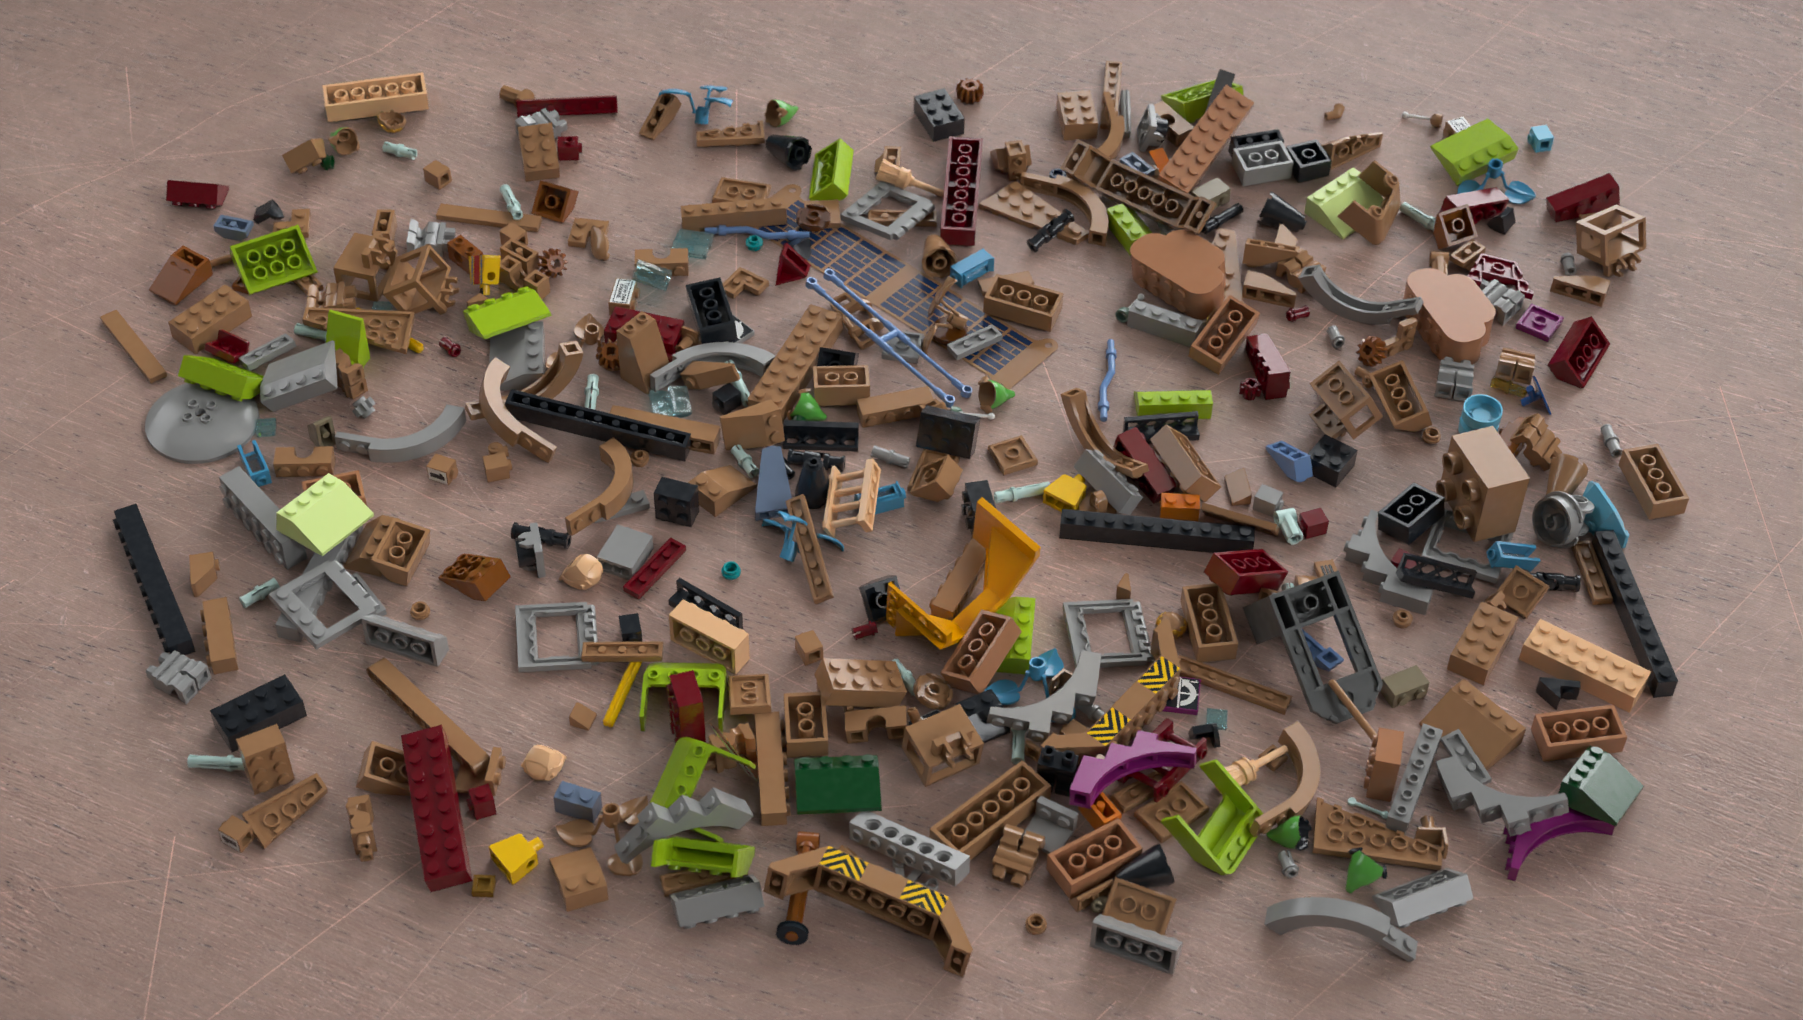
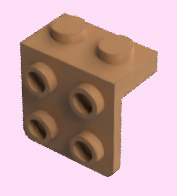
M493 747L488 768L476 777L461 762L456 779L457 793L469 794L468 789L489 783L492 795L496 796L497 788L501 784V772L506 764V757L502 755L500 747Z

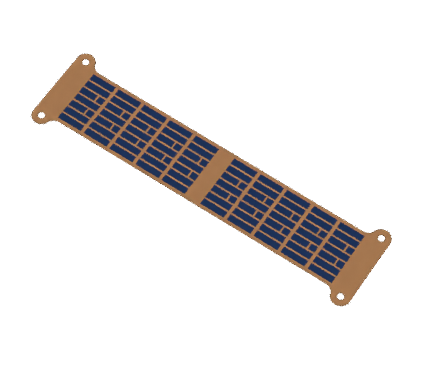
M789 184L770 197H785L787 224L752 228L765 232L806 231L800 228L796 222L797 211L801 207L804 208V200L800 197L801 187L796 184ZM794 188L796 191L791 193L789 189ZM841 223L840 228H825L821 231L809 232L811 255L810 259L805 260L812 267L822 273L826 269L834 270L835 275L851 291L869 300L872 304L912 329L926 336L936 320L948 316V314L938 308H935L931 316L928 315L930 304L935 298L937 290L942 288L943 284ZM769 239L782 248L785 243L790 242L788 239ZM951 289L943 297V301L955 311L968 317L966 322L968 327L967 335L991 324L1002 334L1001 341L962 359L990 376L991 380L1003 384L1009 390L1058 349V343L1054 339L1034 340L994 315L983 313L981 307ZM942 303L939 304L941 307H943V308H945L946 310L950 311V310H949L948 308H946ZM932 338L933 342L937 343L938 345L942 346L947 350L946 345H942ZM1051 343L1052 347L1047 348L1045 347V344Z

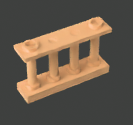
M873 458L866 460L863 470L841 474L836 466H832L831 474L829 475L825 515L822 521V528L828 536L834 538L836 528L855 524L860 525L865 532L873 531L881 473L880 467ZM863 478V483L860 486L842 489V482ZM861 493L859 501L839 504L840 497ZM859 509V514L856 517L837 520L838 512Z

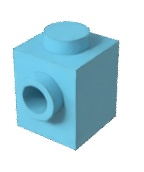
M1548 126L1531 127L1527 141L1535 153L1551 151L1554 136Z

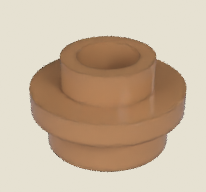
M1427 427L1422 433V439L1429 444L1438 443L1441 439L1439 429Z
M644 450L634 451L630 456L631 462L636 467L646 466L649 461L648 452Z
M415 602L410 609L411 617L415 620L426 619L430 615V607L425 602Z
M1397 610L1394 612L1392 619L1398 628H1407L1412 623L1413 617L1406 610Z
M1032 914L1026 919V930L1034 935L1042 934L1047 928V921L1041 914Z

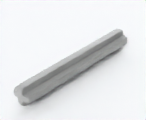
M1122 90L1120 95L1121 115L1124 116L1125 122L1123 137L1129 138L1131 136L1130 92Z

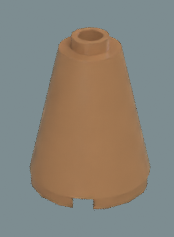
M929 235L925 239L923 270L928 276L933 278L949 276L950 267L957 263V257L939 235Z
M1558 454L1557 457H1552L1546 495L1554 491H1563L1572 495L1587 476V465L1584 462L1582 465L1578 462L1579 458L1569 454Z

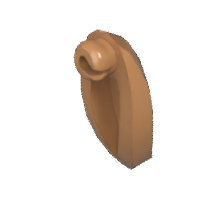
M592 227V254L598 260L607 261L610 257L608 253V237L598 227Z

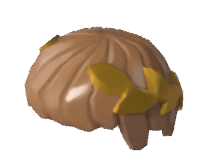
M390 110V113L382 111L378 114V123L385 131L396 133L403 129L406 124V118L401 113H394L393 110Z
M1175 612L1160 614L1156 620L1155 627L1167 618L1170 620L1174 640L1178 639V637L1182 638L1187 629V621Z

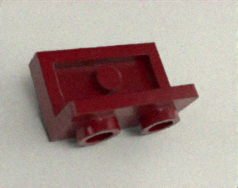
M221 329L218 331L217 340L205 343L204 350L212 353L215 357L223 358L226 362L234 364L239 361V357L248 353L250 342Z

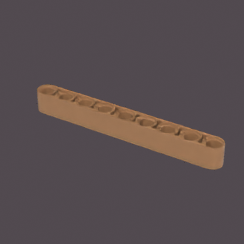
M383 657L366 669L370 679L422 729L442 725L448 736L451 756L459 764L462 762V765L468 771L471 770L475 774L473 775L474 777L488 768L489 755L386 658Z

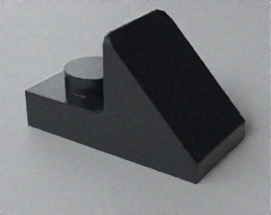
M1539 677L1536 693L1557 710L1560 698L1577 700L1581 684L1580 681Z

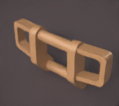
M844 292L833 298L837 303L848 300L849 303L842 307L850 314L858 310L866 311L870 318L861 323L874 333L875 330H881L885 327L881 321L848 293ZM862 299L866 304H868L872 308V304L869 300ZM831 304V307L835 312L843 314L833 304ZM843 314V323L848 329V334L854 339L860 350L875 344L870 338L861 342L858 337L865 332L857 325L854 326L850 319Z

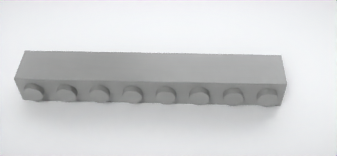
M363 525L324 556L314 552L304 573L327 560L330 562L337 560L341 565L343 562H346L348 552L354 547L358 533L362 532ZM326 575L319 579L317 583L295 593L315 617L320 605L322 606L325 601L327 592L332 588L333 580ZM281 613L275 624L278 637L301 642L304 636Z

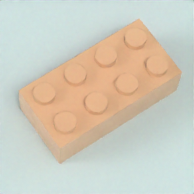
M682 600L669 614L671 641L713 663L724 665L726 670L735 675L749 661V634L743 629H738L728 621L721 620L711 612L704 611L695 604Z

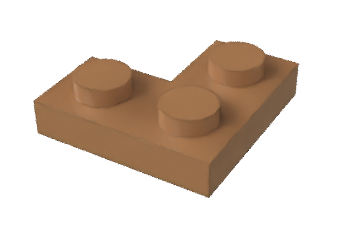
M310 209L292 210L291 221L274 222L273 232L299 225L303 237H309Z
M575 218L568 238V246L586 248L588 238L591 236L592 227H598L607 236L610 226L609 221Z
M741 267L723 283L726 296L732 299L744 289L759 296L769 286L768 280Z
M1414 317L1399 322L1396 336L1384 341L1386 343L1384 348L1388 349L1384 353L1386 357L1394 356L1396 353L1412 347L1418 322Z

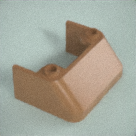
M1374 160L1358 177L1384 197L1380 207L1372 205L1365 209L1354 200L1337 217L1370 243L1379 245L1384 241L1400 209L1401 202L1400 185L1397 176Z

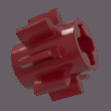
M1247 378L1245 382H1240L1239 394H1243V398L1246 400H1254L1256 396L1260 397L1262 384H1258L1257 379Z

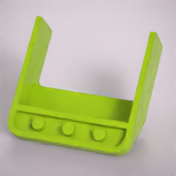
M654 662L649 664L643 675L639 716L641 731H645L649 687H666L667 684H670L669 675L694 670L699 687L717 688L720 690L718 729L723 732L727 681L726 667L719 663Z
M682 737L676 742L650 802L669 808L681 795L691 798L712 753L755 769L756 765L745 758L703 741ZM699 827L689 829L718 842H723L724 840L718 835Z
M1215 759L1201 763L1199 767L1219 789L1223 799L1199 835L1197 836L1179 815L1163 818L1161 823L1194 861L1220 875H1228L1236 870L1257 838L1249 830L1254 819L1263 815V812L1222 764Z
M668 837L654 840L651 867L668 865V869L680 870L681 867H689L688 871L701 873V870L704 869L710 870L709 874L722 875V872H728L730 877L743 878V875L749 872L755 854V847L686 837Z

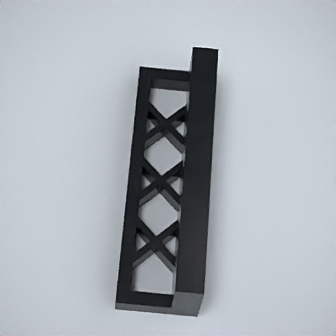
M1198 411L1124 417L1123 432L1137 427L1144 434L1146 442L1153 444L1150 439L1166 425L1165 422L1174 420V422L1167 425L1185 435L1189 441L1199 440L1200 434L1197 426ZM1193 418V422H1183L1186 419ZM1149 422H1156L1153 425H1147ZM1129 423H1137L1134 427H1128Z
M784 420L785 441H783V449L858 452L859 423ZM788 439L798 440L796 443H787ZM809 439H814L817 442H815L814 444H809L806 441H808ZM827 440H834L835 443H834V444H827L826 441H827ZM847 440L855 441L854 445H846L844 442Z
M1403 553L1396 571V575L1401 582L1473 599L1475 594L1472 584L1477 574L1476 570ZM1408 559L1415 561L1417 564L1411 569L1404 568ZM1433 565L1435 570L1424 573L1421 568ZM1450 569L1453 574L1444 578L1441 577L1440 572ZM1464 573L1470 574L1466 583L1459 581L1457 577Z
M682 578L676 581L677 592L668 600L670 606L675 608L682 600L695 604L704 611L711 612L721 620L728 621L738 629H743V615L741 612Z

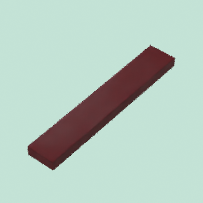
M617 95L516 100L517 118L520 116L526 117L527 115L532 116L536 112H541L544 108L548 112L556 110L559 116L618 113Z

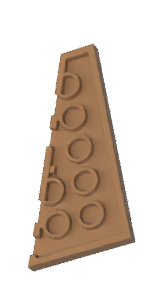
M1017 181L1012 182L980 202L978 208L983 211L988 209L997 216L1001 214L1008 217V220L1031 229L1034 227L1041 229L1054 217L1057 218L1062 214ZM1075 222L1068 223L1062 232H1057L1058 239L1074 245L1081 243L1089 235L1088 231Z
M1218 227L1212 244L1220 248L1225 254L1226 286L1224 288V298L1226 300L1230 294L1243 302L1235 231Z
M305 308L302 319L303 325L327 331L328 312L330 309L363 318L368 344L407 355L415 319L414 312Z
M1317 797L1312 853L1351 858L1352 855L1349 854V850L1363 848L1362 852L1376 862L1441 870V847L1419 838L1412 839L1407 837L1402 831L1397 830L1395 832L1386 828L1385 824L1356 812L1353 814L1342 810L1341 806L1336 804L1332 806L1325 803L1324 799Z

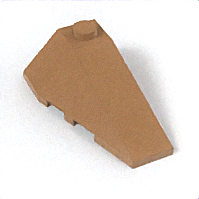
M1377 132L1343 137L1322 144L1321 146L1332 160L1330 170L1381 147L1383 133Z

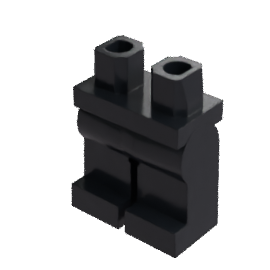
M1046 745L1044 748L1042 747L1037 763V774L1051 785V793L1057 778L1055 794L1070 797V787L1078 771L1079 756L1070 750L1060 752L1056 751L1053 746Z

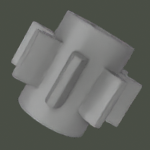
M362 396L352 404L355 407L352 412L357 418L362 415L365 419L375 411L372 406L376 403L371 397L366 399Z

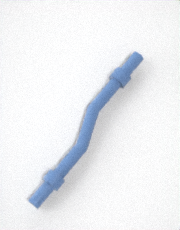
M726 225L705 227V234H719V236L732 233H748L764 239H788L790 241L796 238H810L809 231L765 232L748 226L726 227Z
M1113 339L1107 341L1106 359H1108V372L1099 387L1100 401L1098 402V410L1100 411V420L1102 422H1106L1108 419L1109 402L1107 401V387L1115 374L1117 352Z

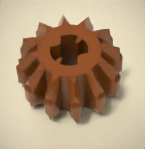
M973 78L960 80V83L956 86L957 99H960L961 102H966V104L980 102L984 95L983 84Z
M549 248L548 251L544 250V256L538 257L541 260L537 264L541 266L539 271L552 278H556L557 275L562 276V270H567L564 264H567L568 261L563 260L566 255L561 253L560 249L554 250V248Z
M1368 336L1367 339H1362V345H1357L1360 348L1356 352L1360 355L1358 360L1363 362L1362 364L1365 366L1376 367L1377 364H1383L1382 358H1387L1384 355L1388 351L1387 348H1384L1386 343L1377 336Z
M609 339L607 344L602 342V347H597L596 359L599 360L598 364L600 366L604 365L605 370L611 367L614 371L615 366L620 368L617 340L612 343Z

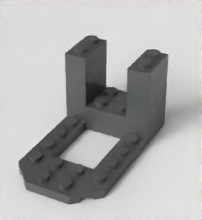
M1339 570L1243 607L1257 645L1281 636L1310 712L1337 724L1351 719L1353 716L1331 689L1329 683L1323 685L1301 629L1333 616L1355 671L1353 674L1337 679L1336 682L1361 714L1374 709L1375 700L1378 692L1381 691L1383 682Z

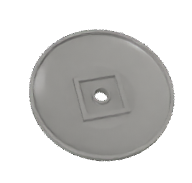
M196 382L195 385L185 383L168 391L153 404L145 421L146 436L150 445L157 453L172 461L186 464H202L217 461L237 452V445L241 444L243 448L254 436L259 424L257 403L254 398L237 401L231 399L232 395L227 394L224 396L215 393V389L206 390L200 388V384Z

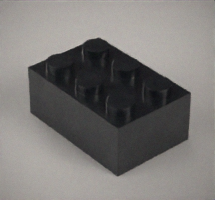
M945 88L914 96V113L933 142L964 134L965 118Z
M926 405L921 411L916 447L970 459L975 453L981 417Z
M1413 482L1378 512V530L1410 545L1445 515V497Z

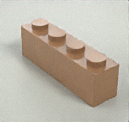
M929 386L857 399V414L862 428L917 418L921 416L919 405L933 400V396Z
M227 597L202 601L203 610H200L202 622L205 621V625H202L204 637L207 636L208 639L204 640L205 650L210 654L206 655L208 667H212L214 674L239 670Z

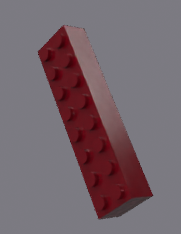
M949 137L940 237L947 245L975 246L983 138Z
M442 725L401 735L424 881L430 892L472 882L448 736Z

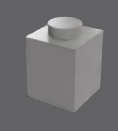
M1262 484L1254 497L1253 510L1273 517L1274 511L1282 510L1283 492Z

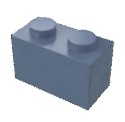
M561 781L553 796L555 812L578 819H586L592 823L595 822L602 809L601 792Z

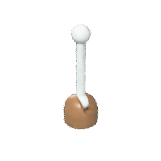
M1408 112L1402 113L1403 118L1410 117L1428 120L1432 126L1439 128L1442 125L1443 114H1433L1431 117L1408 114Z

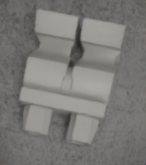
M544 108L541 112H536L532 116H520L516 119V133L518 135V127L552 123L554 138L558 139V137H561V132L567 130V122L564 119H559V114L556 110L548 112Z
M411 219L406 241L407 252L430 244L443 257L444 252H448L447 242L456 238V229L446 228V222H441L440 224L428 222L424 229H420L419 222Z
M1483 279L1480 289L1495 307V310L1498 312L1497 320L1503 326L1522 309L1525 295L1520 290L1515 291L1512 288L1508 290L1504 284H1498L1499 281L1496 279L1492 282Z
M1444 357L1440 362L1434 396L1451 399L1454 388L1453 399L1465 401L1472 395L1474 365H1471L1470 360H1462L1461 363L1453 362L1454 360L1451 357Z
M175 650L171 654L163 652L158 659L160 666L157 668L152 665L146 670L147 677L153 681L155 688L161 689L169 695L176 690L178 698L186 705L198 693V690L200 691L211 679L207 665L201 661L190 660L187 656L180 655Z

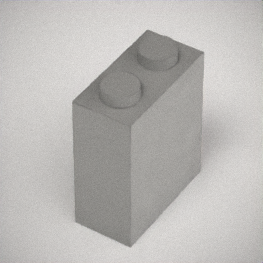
M617 524L597 556V560L603 566V572L630 580L644 565L654 549L653 536Z

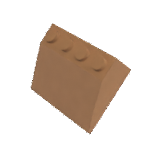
M1465 679L1452 687L1419 724L1420 726L1426 724L1443 730L1441 737L1459 729L1486 771L1519 746L1526 731L1523 725Z

